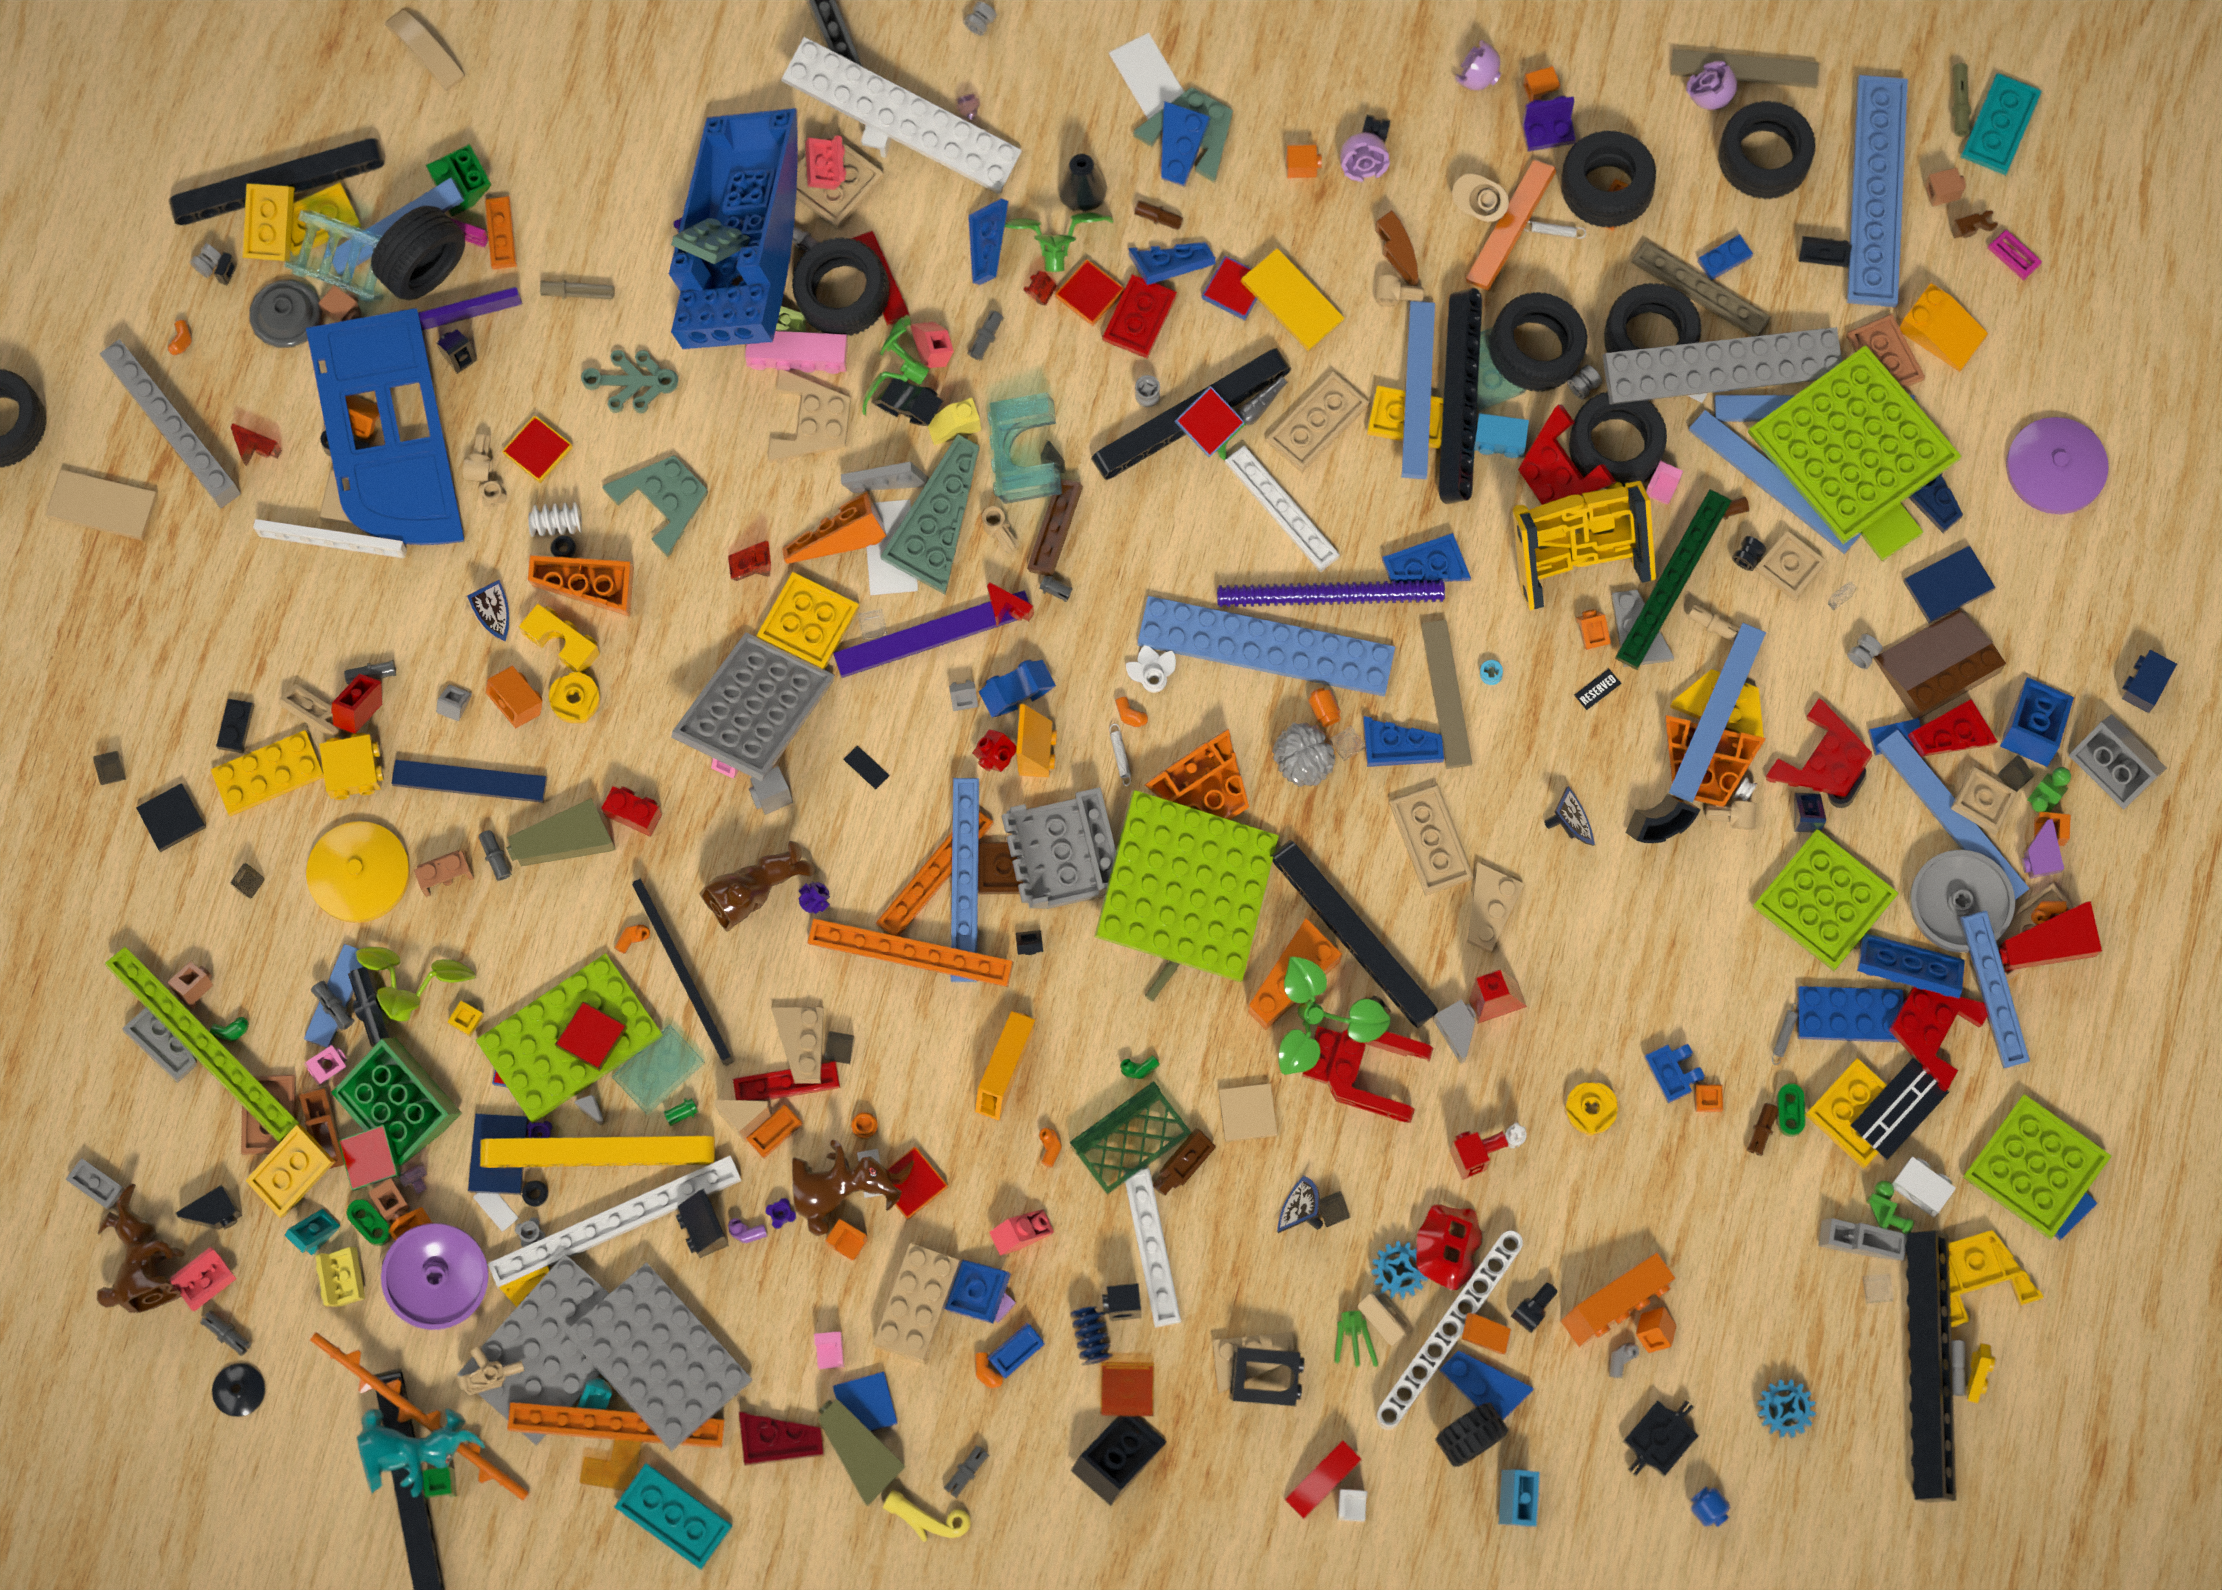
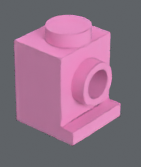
M331 1045L305 1062L304 1066L319 1086L346 1068L344 1062L347 1059L339 1047L334 1049ZM324 1060L331 1062L332 1066L330 1069L322 1067Z

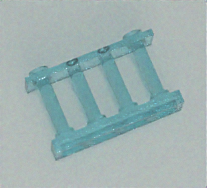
M301 210L298 220L306 222L307 231L297 262H285L284 267L292 269L291 273L296 276L305 278L308 275L359 294L358 298L366 302L372 303L373 300L382 299L383 294L373 291L377 277L373 274L371 266L364 287L351 283L361 248L368 245L373 247L374 251L381 236L311 210ZM322 228L329 231L328 235L330 237L320 270H316L306 265L316 233ZM344 236L351 239L350 243L352 246L342 279L330 275L329 271L339 239H342Z

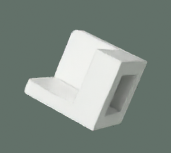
M866 125L861 142L862 145L880 149L881 157L886 158L892 138Z
M1340 1490L1338 1520L1365 1522L1367 1491Z

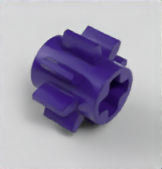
M812 881L810 884L806 883L799 890L801 894L798 898L799 904L808 913L814 912L817 914L819 911L823 912L830 905L827 901L830 898L829 890L820 882L814 883Z

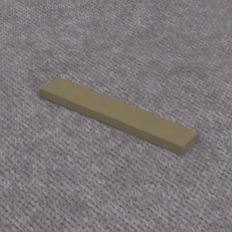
M1673 49L1671 75L1691 77L1694 74L1697 77L1705 70L1704 65L1714 61H1723L1732 69L1737 81L1817 88L1819 62Z
M1647 241L1643 243L1632 259L1631 263L1670 287L1680 290L1686 297L1752 337L1760 336L1771 319L1767 314Z
M1447 620L1421 623L1440 735H1442L1446 769L1472 766Z

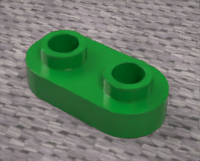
M1789 1083L1782 1086L1777 1093V1119L1780 1132L1785 1136L1794 1137L1803 1131L1806 1124L1805 1097L1801 1087ZM1787 1094L1792 1095L1794 1102H1788L1785 1096ZM1787 1120L1794 1121L1795 1127L1789 1128L1786 1124Z
M358 1199L349 1204L346 1211L348 1220L370 1244L381 1246L390 1240L391 1234L388 1231L390 1225L369 1202ZM360 1210H365L366 1212L363 1218L357 1217ZM377 1229L383 1230V1234L380 1237L374 1236Z

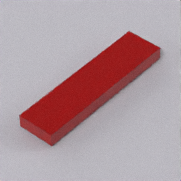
M873 230L851 238L869 246L879 257L886 271L890 287L888 305L882 313L886 325L898 322L905 315L910 317Z
M836 1061L822 1063L821 1083H794L790 1069L733 1079L735 1098L740 1101H768L840 1088Z

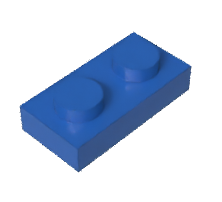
M1739 234L1698 258L1697 262L1712 281L1752 258L1753 252Z

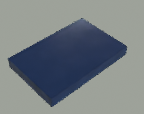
M1970 545L1914 573L1903 581L1928 623L1953 612L1996 588Z
M475 1114L468 1183L469 1193L521 1195L524 1167H480V1140L527 1138V1116Z

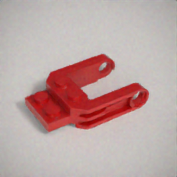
M1318 1026L1314 1040L1320 1046V1057L1314 1067L1303 1072L1302 1077L1327 1084L1336 1102L1400 1122L1411 1123L1415 1112L1413 1107L1353 1088L1352 1086L1355 1084L1366 1045L1405 1057L1410 1055L1426 1059L1427 1062H1430L1434 1048L1426 1043L1387 1031L1373 1041L1358 1042L1349 1037L1348 1029L1340 1033Z

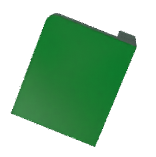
M444 1467L423 1470L426 1498L447 1495L457 1497L454 1469Z

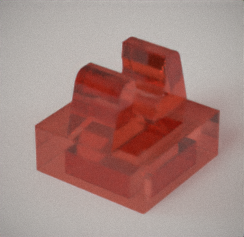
M1038 270L1036 275L1030 276L1029 279L1032 281L1030 286L1024 287L1023 290L1039 305L1046 306L1057 285L1046 272Z

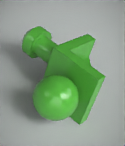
M2056 768L2052 776L2048 773L2027 799L2032 803L2034 811L2050 813L2069 788L2065 785L2071 780V773L2067 768Z
M1889 1181L1878 1182L1874 1189L1875 1194L1872 1193L1866 1203L1870 1204L1879 1227L1887 1229L1888 1225L1891 1224L1902 1229V1232L1905 1234L1911 1233L1914 1221L1910 1218L1906 1220L1893 1214L1897 1204L1889 1199L1894 1195V1186Z

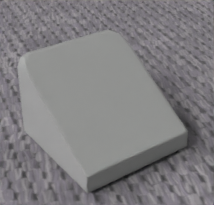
M449 684L437 700V713L459 721L472 693Z
M593 1095L574 1101L576 1106L599 1125L604 1124L598 1102Z

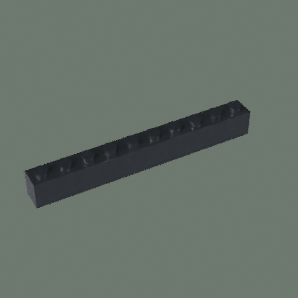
M1936 1230L1907 1233L1905 1245L1908 1255L1906 1278L1909 1290L1907 1295V1305L1909 1307L1907 1328L1910 1334L1908 1356L1911 1363L1909 1384L1911 1386L1910 1412L1912 1414L1910 1436L1913 1441L1911 1464L1914 1473L1912 1492L1914 1500L1921 1502L1956 1501L1948 1234Z

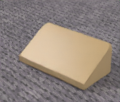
M1379 1289L1370 1293L1358 1304L1359 1310L1390 1345L1396 1344L1413 1330V1327Z

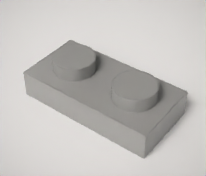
M82 1158L65 1179L108 1210L111 1209L125 1190L121 1185Z

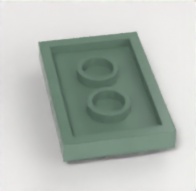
M709 218L674 235L671 245L716 264L740 251L741 247H747L750 237L743 235L736 228H727L720 225L721 223L718 220Z

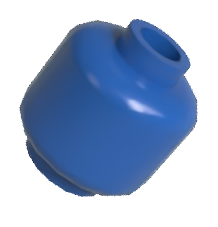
M1706 1486L1691 1499L1692 1505L1690 1510L1703 1526L1709 1527L1715 1524L1716 1527H1719L1729 1518L1727 1512L1731 1504L1716 1487L1709 1489Z

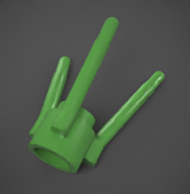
M1347 1311L1341 1313V1321L1337 1322L1338 1335L1334 1362L1339 1363L1345 1331V1335L1352 1337L1355 1366H1360L1357 1335H1360L1362 1330L1372 1363L1377 1367L1378 1361L1367 1329V1320H1363L1362 1312Z

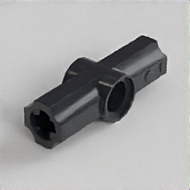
M362 967L350 971L348 976L356 998L353 1003L354 1012L357 1018L364 1023L370 1045L374 1047L382 1038H393L386 1012L377 999L378 988L372 969Z

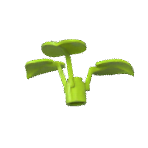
M366 947L355 952L358 962L364 967L372 970L388 969L390 971L391 987L380 988L377 992V999L390 1019L397 1021H408L410 1019L412 1010L420 1006L421 1001L419 998L432 977L436 976L438 980L450 983L476 978L475 973L458 961L450 959L436 960L431 965L433 971L429 972L417 993L414 994L407 990H398L396 988L394 966L399 965L401 959L395 952L383 947Z

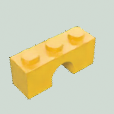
M537 603L519 625L522 635L540 648H543L553 638L563 639L566 641L565 646L558 654L561 663L573 672L584 674L600 655L596 646L598 643L587 634L582 636L578 633V628L570 621L566 620L563 622L557 618L558 614L549 606L543 608Z

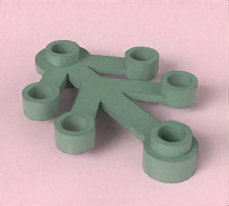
M615 350L611 353V362L614 366L621 367L628 375H601L595 368H588L581 375L583 386L588 390H595L600 386H627L617 396H613L608 400V407L613 413L621 412L624 407L623 404L643 386H652L642 397H636L632 403L637 413H644L648 410V404L660 393L673 392L679 383L678 376L674 371L661 369L650 358L649 353L644 350L636 353V363L640 367H646L653 376H643L626 359L624 352L621 350ZM616 356L623 357L621 361L614 360ZM641 356H646L647 360L641 362L639 361V358ZM591 378L597 380L594 384L588 383ZM665 379L671 381L668 385H663L662 382ZM613 402L620 403L618 407L614 408L611 406ZM639 402L645 403L642 408L636 407Z

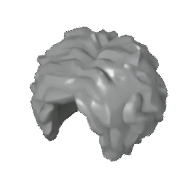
M1293 722L1287 728V731L1282 730L1272 750L1274 753L1273 759L1278 765V771L1283 772L1282 776L1287 778L1288 782H1293L1298 787L1319 785L1322 780L1326 779L1329 773L1333 772L1335 765L1334 749L1331 745L1324 743L1326 735L1322 730H1319L1318 725L1311 726L1308 723L1297 724Z

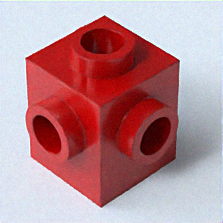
M989 729L985 736L978 741L977 747L972 754L979 759L978 764L983 769L989 772L991 769L1002 772L1010 764L1012 757L1017 752V746L1004 733Z

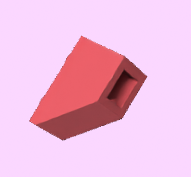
M936 322L911 324V331L921 363L929 368L946 367L954 352L948 330Z
M1043 1209L1008 1218L989 1232L1000 1256L1023 1249L1054 1233Z

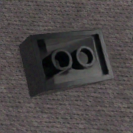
M1119 1415L1079 1456L1070 1471L1111 1506L1167 1442L1138 1416Z

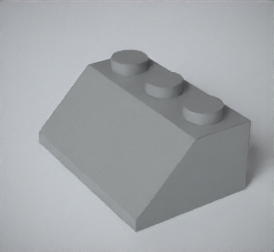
M2112 714L2101 721L2068 755L2123 810L2167 769Z

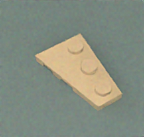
M1477 862L1468 943L1491 954L1524 884Z
M771 1007L794 1083H821L823 1007Z
M1292 1332L1213 1340L1218 1394L1230 1389L1234 1345L1293 1351ZM1247 1362L1245 1382L1282 1365Z

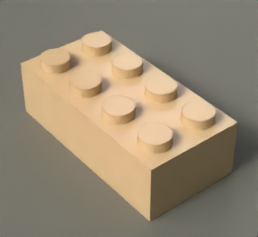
M912 1243L909 1244L873 1342L875 1348L925 1365L960 1268V1260Z

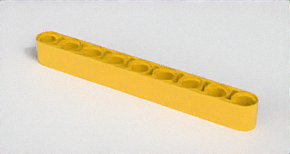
M715 1137L480 1140V1167L710 1165L715 1163Z

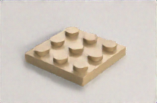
M827 131L821 139L832 141L835 136ZM843 142L842 145L845 147L843 167L846 168V178L836 190L808 187L806 156L797 165L796 199L837 230L884 178V173Z

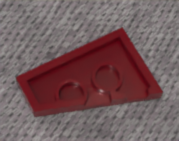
M739 1412L745 1466L825 1456L822 1429L820 1427Z

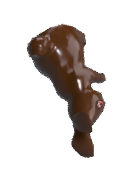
M789 841V852L763 856L758 859L757 865L738 869L734 873L717 876L701 890V898L715 914L717 921L726 932L746 919L751 912L760 909L768 899L772 886L784 883L795 875L811 877L816 873L814 864L809 861L800 860L802 858V848L797 842Z
M831 1140L830 1146L836 1152H830L827 1155L828 1159L835 1161L831 1171L812 1173V1167L808 1166L807 1161L795 1157L792 1159L795 1209L799 1215L807 1219L808 1230L815 1236L828 1233L829 1224L825 1221V1217L848 1195L854 1192L864 1191L870 1194H883L886 1197V1211H888L899 1201L902 1191L894 1185L902 1184L909 1177L914 1161L912 1160L902 1171L895 1174L889 1172L871 1156L862 1158L853 1169H850L842 1145L836 1140Z
M135 1184L129 1185L119 1197L117 1206L120 1215L117 1216L109 1212L98 1229V1235H100L107 1227H114L119 1239L126 1246V1255L113 1287L99 1289L97 1291V1301L105 1308L120 1305L129 1313L145 1312L181 1297L180 1290L175 1285H172L166 1276H158L156 1266L166 1258L170 1260L174 1255L182 1257L185 1254L182 1249L170 1248L168 1243L159 1239L152 1242L157 1234L155 1225L133 1213L129 1207L136 1187Z

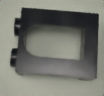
M1234 1345L1229 1398L1232 1401L1296 1406V1401L1300 1400L1302 1395V1384H1298L1299 1373L1304 1371V1357H1301V1353L1298 1350L1284 1351ZM1247 1362L1288 1366L1291 1369L1290 1388L1285 1391L1244 1388Z

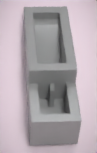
M1830 1218L1822 1220L1819 1246L1852 1254L1903 1261L1907 1234L1864 1223L1854 1224Z

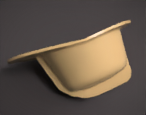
M1474 173L1465 174L1458 178L1453 186L1452 196L1456 206L1486 222L1497 221L1507 212L1509 199L1505 189L1481 175Z

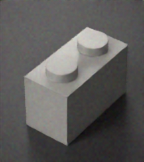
M779 766L771 769L763 781L754 777L750 778L753 787L748 789L757 809L762 808L765 815L793 803L789 788Z

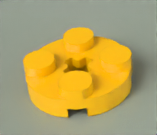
M572 672L562 678L559 677L554 681L549 690L548 697L552 711L559 719L567 723H586L596 713L600 705L598 687L591 677L583 673ZM578 692L579 698H581L580 701L571 703L568 696Z
M1581 1083L1570 1092L1565 1105L1567 1119L1572 1127L1586 1135L1593 1136L1603 1133L1613 1125L1617 1118V1098L1613 1091L1602 1083ZM1587 1102L1591 1105L1596 1103L1598 1105L1596 1108L1598 1113L1588 1114L1585 1104Z

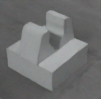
M966 680V683L963 684L953 682L949 686L953 711L978 707L974 682H971V680Z

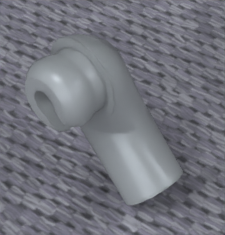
M1625 1343L1612 1352L1609 1377L1623 1378L1624 1364L1639 1355V1348L1636 1344Z

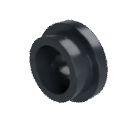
M559 536L551 543V552L554 557L571 558L576 552V544L569 536ZM562 546H568L565 552H561L559 549Z
M530 1181L523 1187L522 1198L531 1207L541 1206L548 1199V1189L541 1181ZM534 1190L540 1191L538 1198L531 1197V1193Z

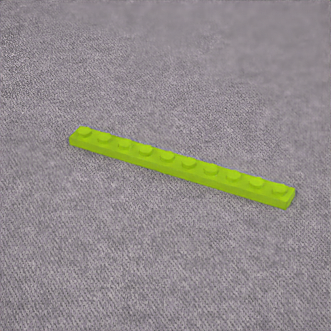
M126 947L122 948L105 962L106 967L279 1143L296 1125L300 1124Z

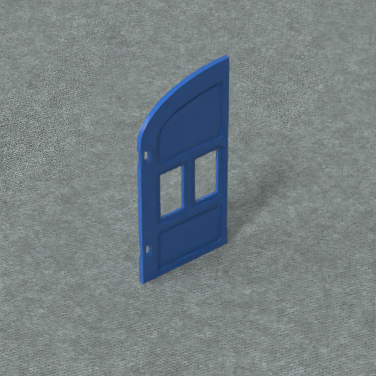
M417 308L306 328L340 504L346 517L360 530L372 536L403 541L404 544L441 545L464 542ZM325 360L327 373H321L319 361ZM419 383L430 437L400 442L390 388ZM375 391L385 445L356 450L345 396ZM343 478L349 479L351 490L344 491Z

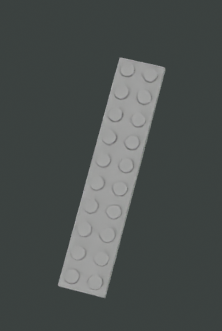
M1837 327L1612 352L1602 355L1610 404L1816 381L1842 362Z

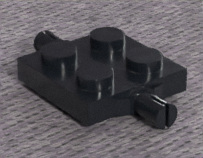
M1658 1400L1623 1441L1624 1444L1634 1451L1637 1457L1628 1468L1630 1473L1638 1465V1468L1633 1473L1637 1477L1640 1471L1647 1465L1654 1468L1663 1477L1666 1476L1699 1436L1685 1421V1417L1694 1409L1692 1404L1684 1412L1683 1410L1689 1404L1685 1400L1675 1412L1667 1409Z

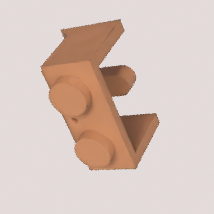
M458 850L417 866V869H414L420 889L425 897L431 896L429 887L439 883L450 886L453 883L452 878L466 874L469 881L474 879L465 853Z

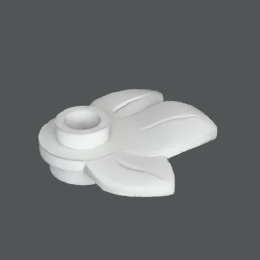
M1146 645L1139 652L1138 662L1126 663L1128 676L1133 681L1142 683L1147 691L1153 693L1165 688L1167 677L1174 672L1176 667L1173 651H1168L1159 657L1151 647ZM1155 677L1159 680V682L1157 684H1152L1149 680Z

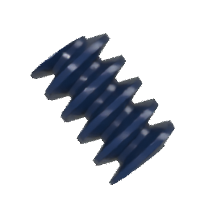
M1095 1306L1081 1308L1070 1313L1072 1318L1077 1319L1072 1323L1073 1328L1080 1329L1074 1333L1075 1338L1082 1339L1077 1343V1348L1084 1350L1079 1354V1359L1087 1360L1081 1365L1096 1364L1113 1357L1112 1353H1104V1350L1111 1345L1110 1343L1102 1342V1339L1108 1336V1333L1100 1332V1329L1106 1326V1322H1098V1318L1102 1317L1104 1312L1096 1311L1095 1308L1097 1307Z

